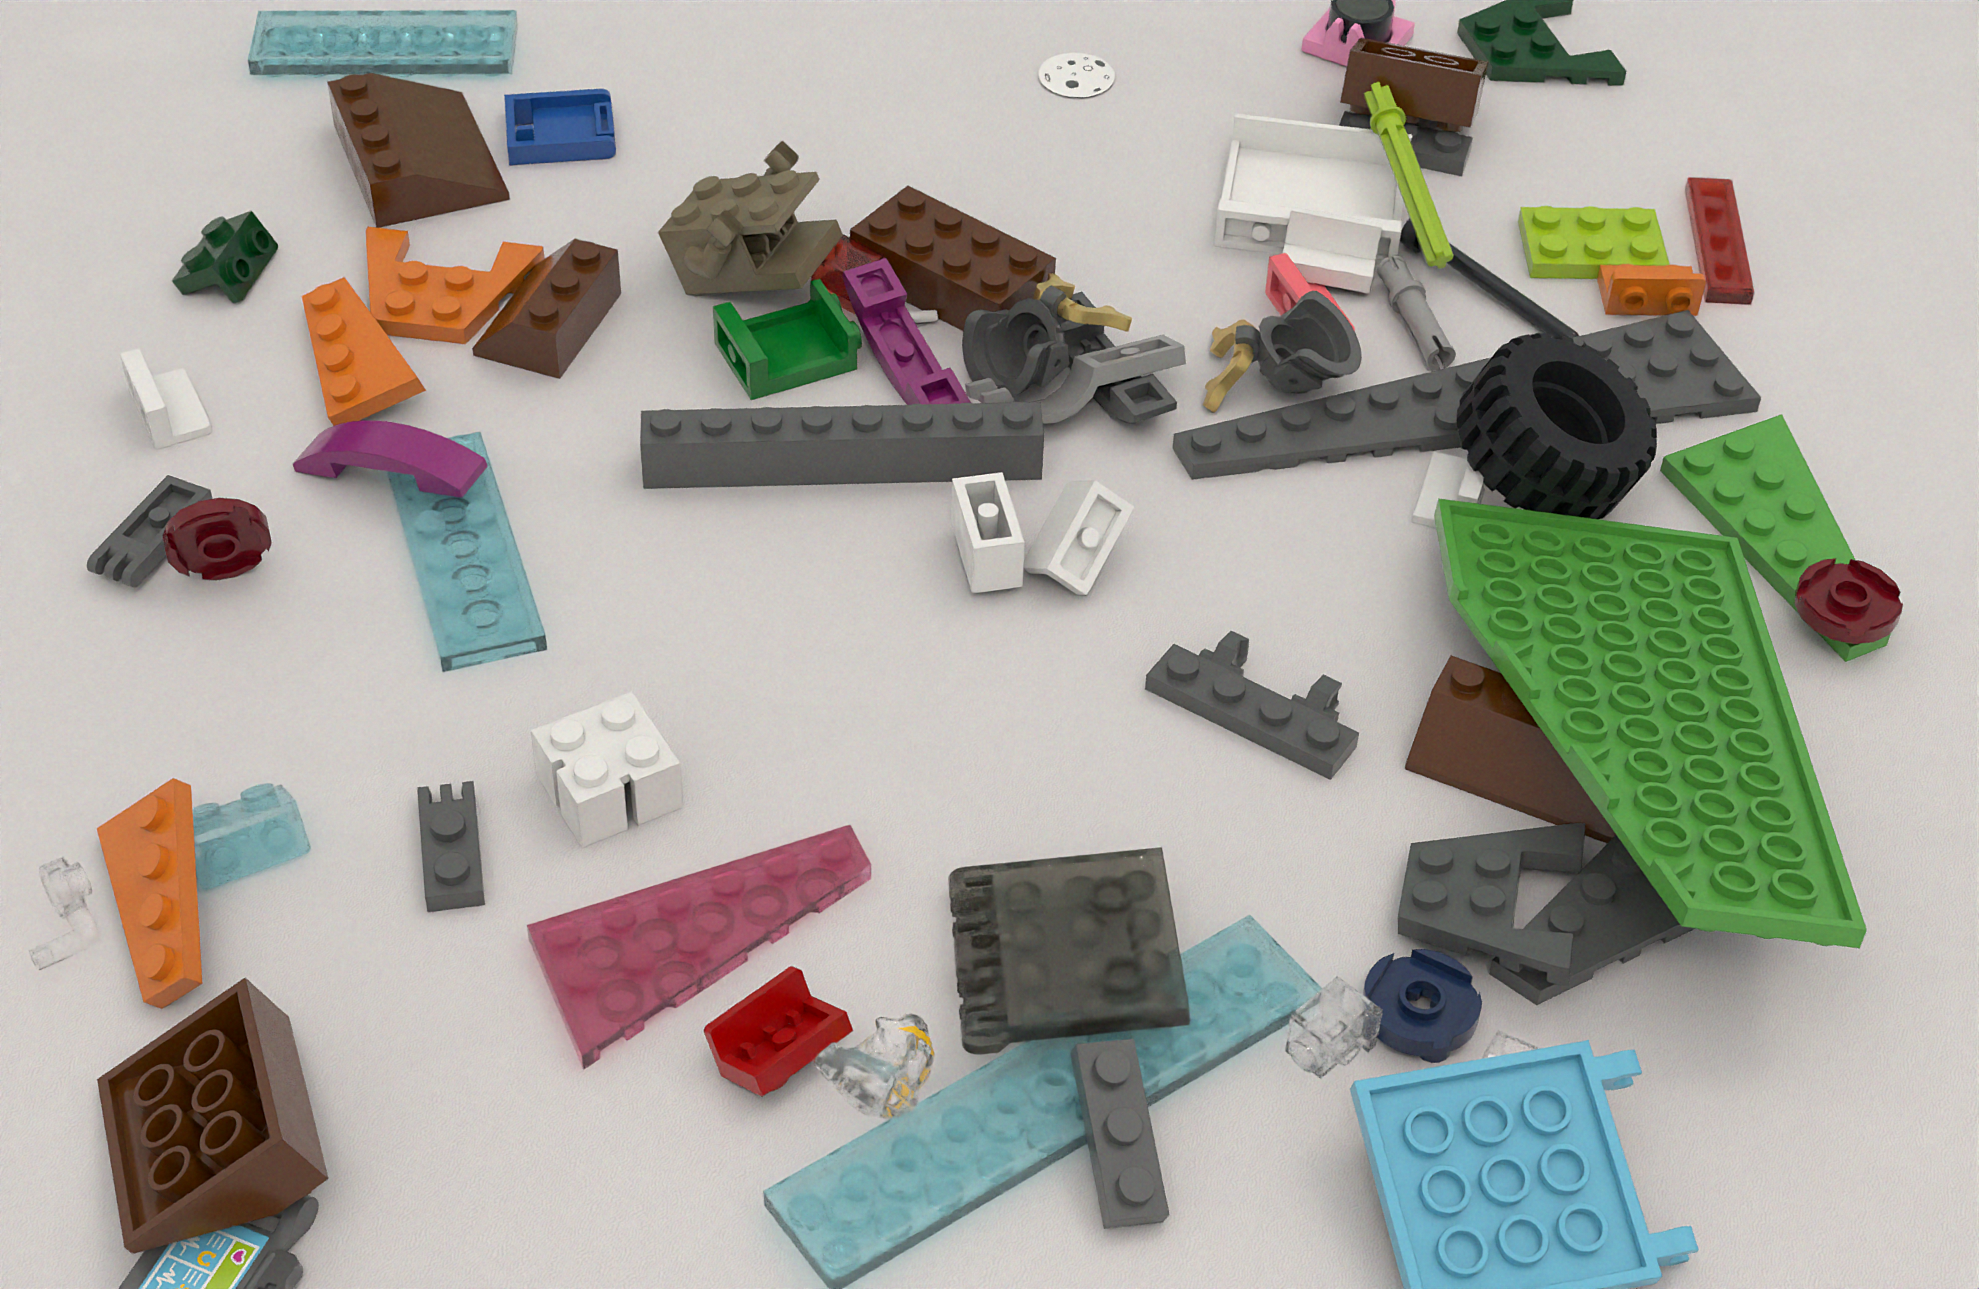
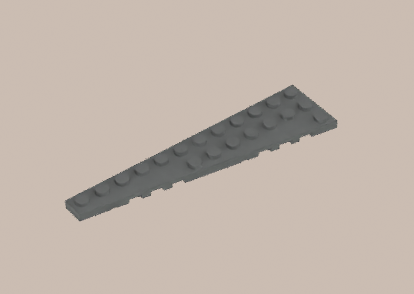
M1689 310L1573 337L1575 344L1579 346L1587 344L1596 349L1597 355L1606 361L1611 359L1619 366L1618 371L1625 378L1630 377L1638 386V395L1640 398H1646L1651 408L1649 418L1655 419L1656 424L1673 422L1675 415L1697 412L1700 419L1758 412L1761 396ZM1491 357L1174 433L1172 449L1193 480L1259 472L1263 469L1293 468L1300 464L1301 459L1309 458L1325 459L1326 463L1346 461L1347 454L1371 451L1374 458L1392 456L1393 448L1418 446L1420 452L1460 448L1461 445L1458 439L1459 429L1457 428L1456 421L1457 409L1460 406L1459 400Z

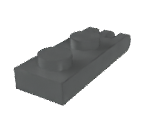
M167 475L90 555L87 561V570L98 575L104 573L106 578L114 581H119L122 578L123 584L133 588L137 587L166 556L162 535L167 522L179 510L198 501L212 499L211 490Z
M474 781L462 782L461 794L463 799L453 800L451 783L441 784V801L432 802L429 786L417 787L427 912L485 905Z

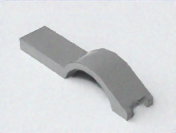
M1159 335L1075 356L1071 372L1061 387L1045 399L1033 401L1041 402L1043 424L1058 423L1077 414L1093 397L1098 386L1186 364L1184 345L1165 335ZM990 378L965 384L966 395L981 403L1019 402L1013 399L1009 390L1005 387L998 389Z

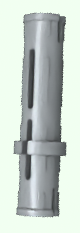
M1398 255L1392 256L1398 268L1397 270L1393 268L1389 258H1385L1378 265L1377 273L1389 292V303L1392 309L1402 315L1425 358L1427 366L1432 370H1440V365L1435 358V355H1438L1443 367H1448L1454 361L1456 352L1450 345L1426 302L1425 288L1418 280H1414L1404 258Z

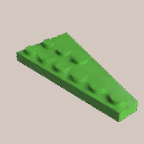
M1782 414L1663 457L1660 469L1662 474L1723 536L1738 538L1744 558L1796 611L1797 609L1794 604L1796 587L1800 576L1808 566L1824 559L1837 558L1835 564H1849L1850 559L1855 560ZM1818 633L1845 662L1887 646L1890 635L1872 643L1851 644L1832 640Z

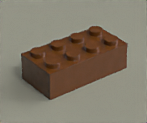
M908 185L850 229V269L886 258L907 293V303L922 311L936 310L938 319L961 331H964L966 318L971 312L980 309L992 312L1005 309L1010 310L1019 301L1026 298L1033 299L1036 285L1047 281L1049 273L1055 274V257Z

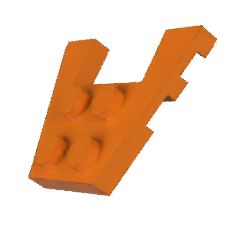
M367 226L366 248L370 312L389 336L466 344L499 311L500 300L507 293H515L524 281V276L537 263L545 259L544 247L502 242L492 269L489 272L471 270L465 266L443 267L425 265L420 261L403 262L410 247L408 231Z

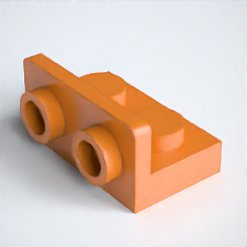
M1674 264L1665 266L1600 265L1597 277L1605 315H1669L1689 310L1693 316H1698L1706 285L1704 275L1693 273L1692 266Z

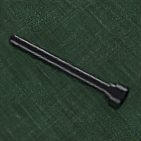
M1409 218L1401 230L1400 242L1413 252L1419 253L1422 250ZM1449 243L1453 252V259L1447 262L1449 266L1543 332L1550 333L1552 338L1560 335L1569 338L1579 336L1574 329Z

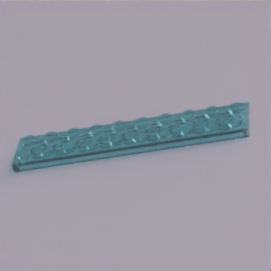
M1248 915L764 1190V1206L828 1289H842L1087 1144L1070 1055L1075 1044L1134 1039L1147 1105L1150 1107L1322 1005L1324 990L1251 915Z

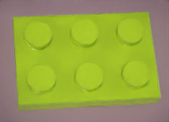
M1594 206L1584 208L1520 207L1518 225L1530 278L1597 279L1600 265H1670L1655 209H1644L1641 207L1598 208Z

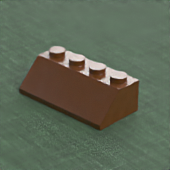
M1450 655L1431 691L1406 761L1405 770L1555 825L1585 823V836L1607 844L1616 835L1503 675L1500 672Z

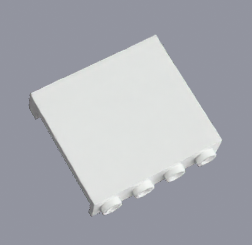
M1235 113L1222 197L1219 199L1214 246L1282 254L1291 207L1383 223L1375 266H1378L1382 260L1388 257L1393 268H1396L1392 256L1398 255L1402 228L1403 199L1379 135L1375 134L1371 129ZM1408 134V137L1411 142L1412 134Z

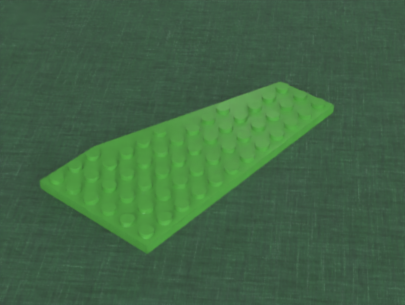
M1438 498L1434 519L1449 601L1680 925L1706 932L1723 931L1755 935L1763 939L1779 938L1811 942L1821 946L1836 945L1860 948L1867 929L1738 538Z

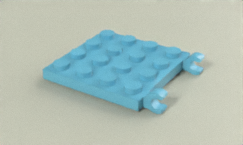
M1589 1040L1353 1082L1350 1093L1404 1289H1631L1656 1284L1662 1278L1659 1266H1672L1690 1260L1688 1254L1696 1253L1699 1250L1691 1226L1677 1227L1649 1234L1604 1091L1630 1087L1634 1084L1632 1077L1641 1075L1642 1071L1635 1050H1624L1594 1057Z

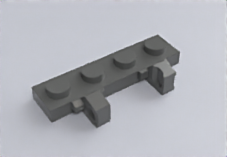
M1230 631L1218 642L1214 652L1204 648L1197 655L1173 644L1146 674L1145 690L1329 780L1334 777L1357 747L1359 732L1337 722L1339 712L1335 711V709L1339 705L1337 698L1339 689L1342 686L1341 682L1323 674L1311 686L1306 699L1296 694L1291 699L1284 697L1243 677L1244 669L1241 667L1247 661L1249 639L1234 631Z

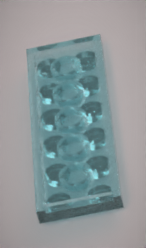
M517 10L258 11L247 60L250 75H267L269 77L283 75L322 77L326 75H363L368 73L403 77L414 74H440L442 76H455L457 74L498 76L501 74H512L518 29Z
M481 432L456 435L448 438L485 458L488 465L463 498L421 492L414 475L386 471L442 672L547 650L545 631Z

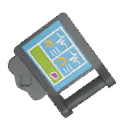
M307 1195L277 1215H273V1217L280 1219L274 1233L253 1224L244 1223L145 1250L118 1289H293L302 1277L303 1267L296 1255L288 1252V1250L314 1223L318 1213V1200Z

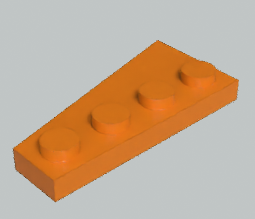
M345 277L329 284L320 285L302 296L326 411L333 426L362 420L426 391L419 378Z
M172 778L96 828L143 1002L161 1009L202 984L191 785Z

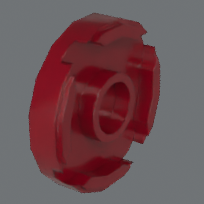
M214 498L198 501L179 510L167 522L162 535L168 563L179 573L189 577V571L201 573L204 580L233 578L252 570L262 561L261 554L266 549L269 552L272 544L267 516L257 506L240 499Z
M1837 558L1824 559L1808 566L1800 576L1795 592L1794 604L1801 619L1814 631L1832 640L1851 644L1876 642L1890 635L1899 622L1903 602L1901 603L1899 599L1901 592L1896 582L1875 566L1850 559L1849 564H1835Z

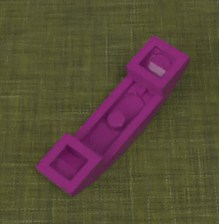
M884 258L844 271L843 281L863 333L880 366L907 405L971 403L951 367L944 370L941 368L905 307L907 293L888 260Z
M370 420L346 422L327 428L316 436L292 464L295 472L337 478L347 465L414 475L419 491L463 498L488 467L485 458L436 433L400 423Z

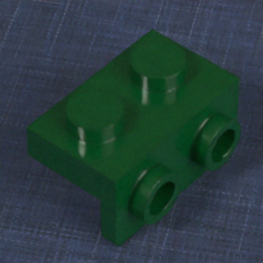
M252 210L229 219H225L223 216L218 217L202 229L201 234L203 238L197 246L190 249L182 257L181 263L183 265L172 279V282L182 295L217 284L232 303H237L244 299L278 249L277 242Z

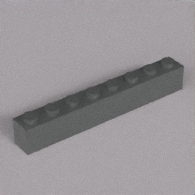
M1041 402L641 411L640 427L643 489L952 482L953 478L1003 472L1005 480H1042L1044 428Z

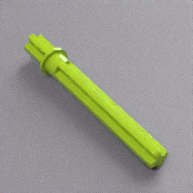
M1379 82L1371 84L1372 91L1364 93L1372 116L1370 119L1371 129L1380 137L1427 265L1430 267L1437 266L1438 269L1445 268L1446 263L1453 259V252L1404 126L1406 121L1405 113L1400 107H1397L1388 85L1381 87Z

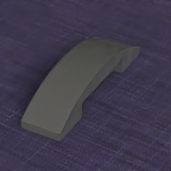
M1083 292L1073 294L1072 299H1070L1079 305L1096 308ZM1072 321L1060 324L1062 329L1067 332L1065 339L1068 345L1070 363L1068 367L1070 370L1075 356L1115 347L1104 334V326L1081 324ZM1153 373L1143 377L1137 376L1098 386L1093 395V399L1110 414L1120 420L1133 424L1177 409V401Z

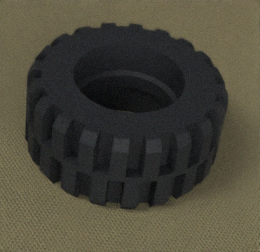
M1536 333L1519 336L1503 344L1464 391L1459 400L1460 406L1457 409L1456 419L1457 428L1459 429L1458 439L1461 448L1468 451L1467 461L1473 471L1479 470L1484 477L1483 483L1492 492L1497 490L1505 497L1504 502L1515 509L1521 507L1524 510L1576 517L1603 519L1612 512L1651 467V462L1655 459L1657 450V429L1655 419L1649 418L1651 408L1646 398H1640L1638 395V386L1630 377L1625 378L1618 371L1619 366L1611 359L1604 360L1596 354V349L1587 344L1582 346L1575 344L1573 338L1563 335L1552 338L1550 333Z

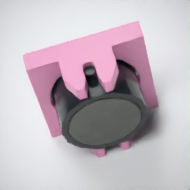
M1331 0L1330 8L1303 38L1301 51L1347 67L1350 50L1360 38L1404 46L1413 36L1415 23L1394 16L1395 0Z

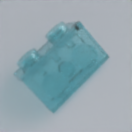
M271 783L255 785L244 790L240 794L241 799L221 806L215 802L206 803L192 808L196 877L202 889L214 888L307 854L311 850L296 800L281 784L275 787Z

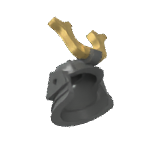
M1049 273L1047 281L1036 285L1033 299L1026 298L1019 301L1010 310L1005 309L992 312L980 309L971 312L967 316L962 338L965 367L972 382L990 378L998 389L1005 387L1014 398L1033 384L1044 388L1070 365L1068 345L1065 339L1067 332L1062 329L1061 323L1072 321L1081 324L1102 325L1128 332L1132 318L1117 312L1114 307L1109 305L1100 308H1089L1070 300L1073 297L1075 285L1063 281L1056 274Z
M1310 291L1304 294L1293 308L1280 317L1269 316L1263 318L1259 325V331L1244 319L1224 329L1215 327L1212 331L1214 341L1210 352L1222 358L1233 345L1234 352L1226 369L1206 383L1205 388L1208 391L1203 406L1213 413L1216 412L1230 388L1246 372L1250 364L1256 360L1259 363L1261 374L1268 379L1271 385L1280 387L1283 393H1306L1322 388L1324 380L1353 374L1360 367L1362 359L1361 348L1355 331L1343 313L1329 299L1317 291Z

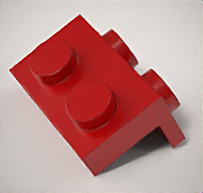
M794 966L785 969L704 1027V1034L720 1075L761 1097L782 1087L789 1077L814 1059L829 1053L837 1042L853 1032L847 1012L811 996L802 970Z

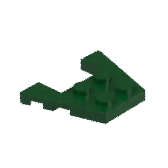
M1505 0L1459 19L1457 34L1475 59L1488 61L1486 76L1490 81L1545 83L1546 76L1566 77L1570 84L1587 85L1588 78H1608V86L1624 85L1627 71L1611 49L1569 55L1543 20L1545 18L1570 15L1574 0Z

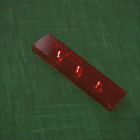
M1688 177L1685 195L1699 272L1704 275L1706 280L1703 293L1706 303L1751 305L1755 292L1733 182L1731 179Z

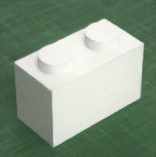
M1003 472L953 478L951 524L972 594L1023 587L1025 541Z

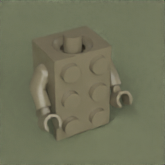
M783 140L764 159L769 168L766 169L763 176L748 173L737 178L719 179L717 176H709L701 179L693 186V191L684 202L671 212V217L658 231L686 295L802 289L843 236L837 219L797 221L794 211L818 183L820 178L817 171L796 173V171L790 170L799 160V156Z

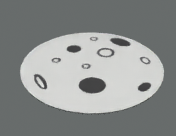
M1072 52L1055 55L1047 59L1040 66L1038 77L1042 85L1053 93L1072 98H1085L1099 95L1108 90L1114 83L1115 73L1109 63L1097 56Z

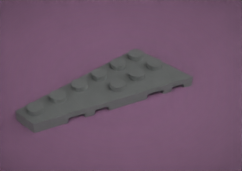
M1615 835L1581 870V873H1578L1523 928L1527 930L1573 933L1569 986H1560L1547 982V972L1523 965L1520 972L1499 966V957L1497 956L1492 959L1489 975L1535 1005H1538L1592 979L1594 971L1617 960L1624 964L1640 956L1642 948L1659 940H1662L1665 944L1696 928L1680 925L1618 836Z

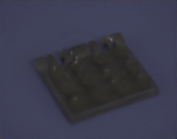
M1162 847L957 868L950 873L948 877L949 898L951 900L950 911L952 912V917H956V922H953L952 935L954 937L955 970L958 980L957 993H959V998H963V1004H960L959 1009L961 1041L963 1048L967 1052L975 1055L999 1053L1010 1043L1190 1025L1189 1002Z

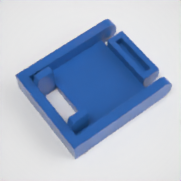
M585 89L504 95L509 165L610 159L615 156L616 144L611 94L608 90Z

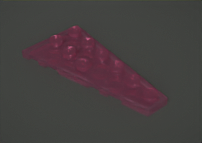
M846 825L528 924L527 930L530 944L583 1070L601 1059L600 1051L619 1038L623 1037L628 1041L645 1029L644 1022L666 1007L678 1008L747 962L748 953L767 940L774 944L789 934V926L809 912L820 913L869 881L871 879V863L851 825Z

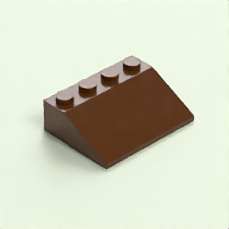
M374 73L363 75L351 74L342 79L327 82L334 127L377 228L510 200L509 191L462 92Z
M247 978L240 980L97 1079L124 1248L132 1254L277 1215L300 1198L310 1194L316 1187L329 1179L290 1018Z

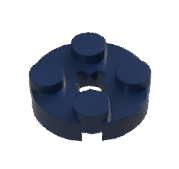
M1412 949L1411 957H1400L1393 960V953L1381 958L1373 965L1366 977L1361 1001L1364 1013L1362 1020L1363 1028L1369 1035L1378 1038L1384 1044L1399 1052L1419 1056L1424 1061L1430 1063H1440L1450 1056L1451 1051L1461 1048L1471 1039L1478 1025L1482 999L1480 992L1477 996V991L1471 984L1473 976L1464 965L1448 955L1428 949ZM1421 996L1431 999L1430 1009L1417 1008L1407 998L1417 1001Z

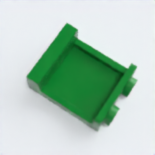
M820 279L810 281V300L808 302L750 319L742 320L731 301L713 306L715 345L750 400L857 370V349L862 347L860 330L854 321L849 322L842 312L841 303L835 293L830 294Z

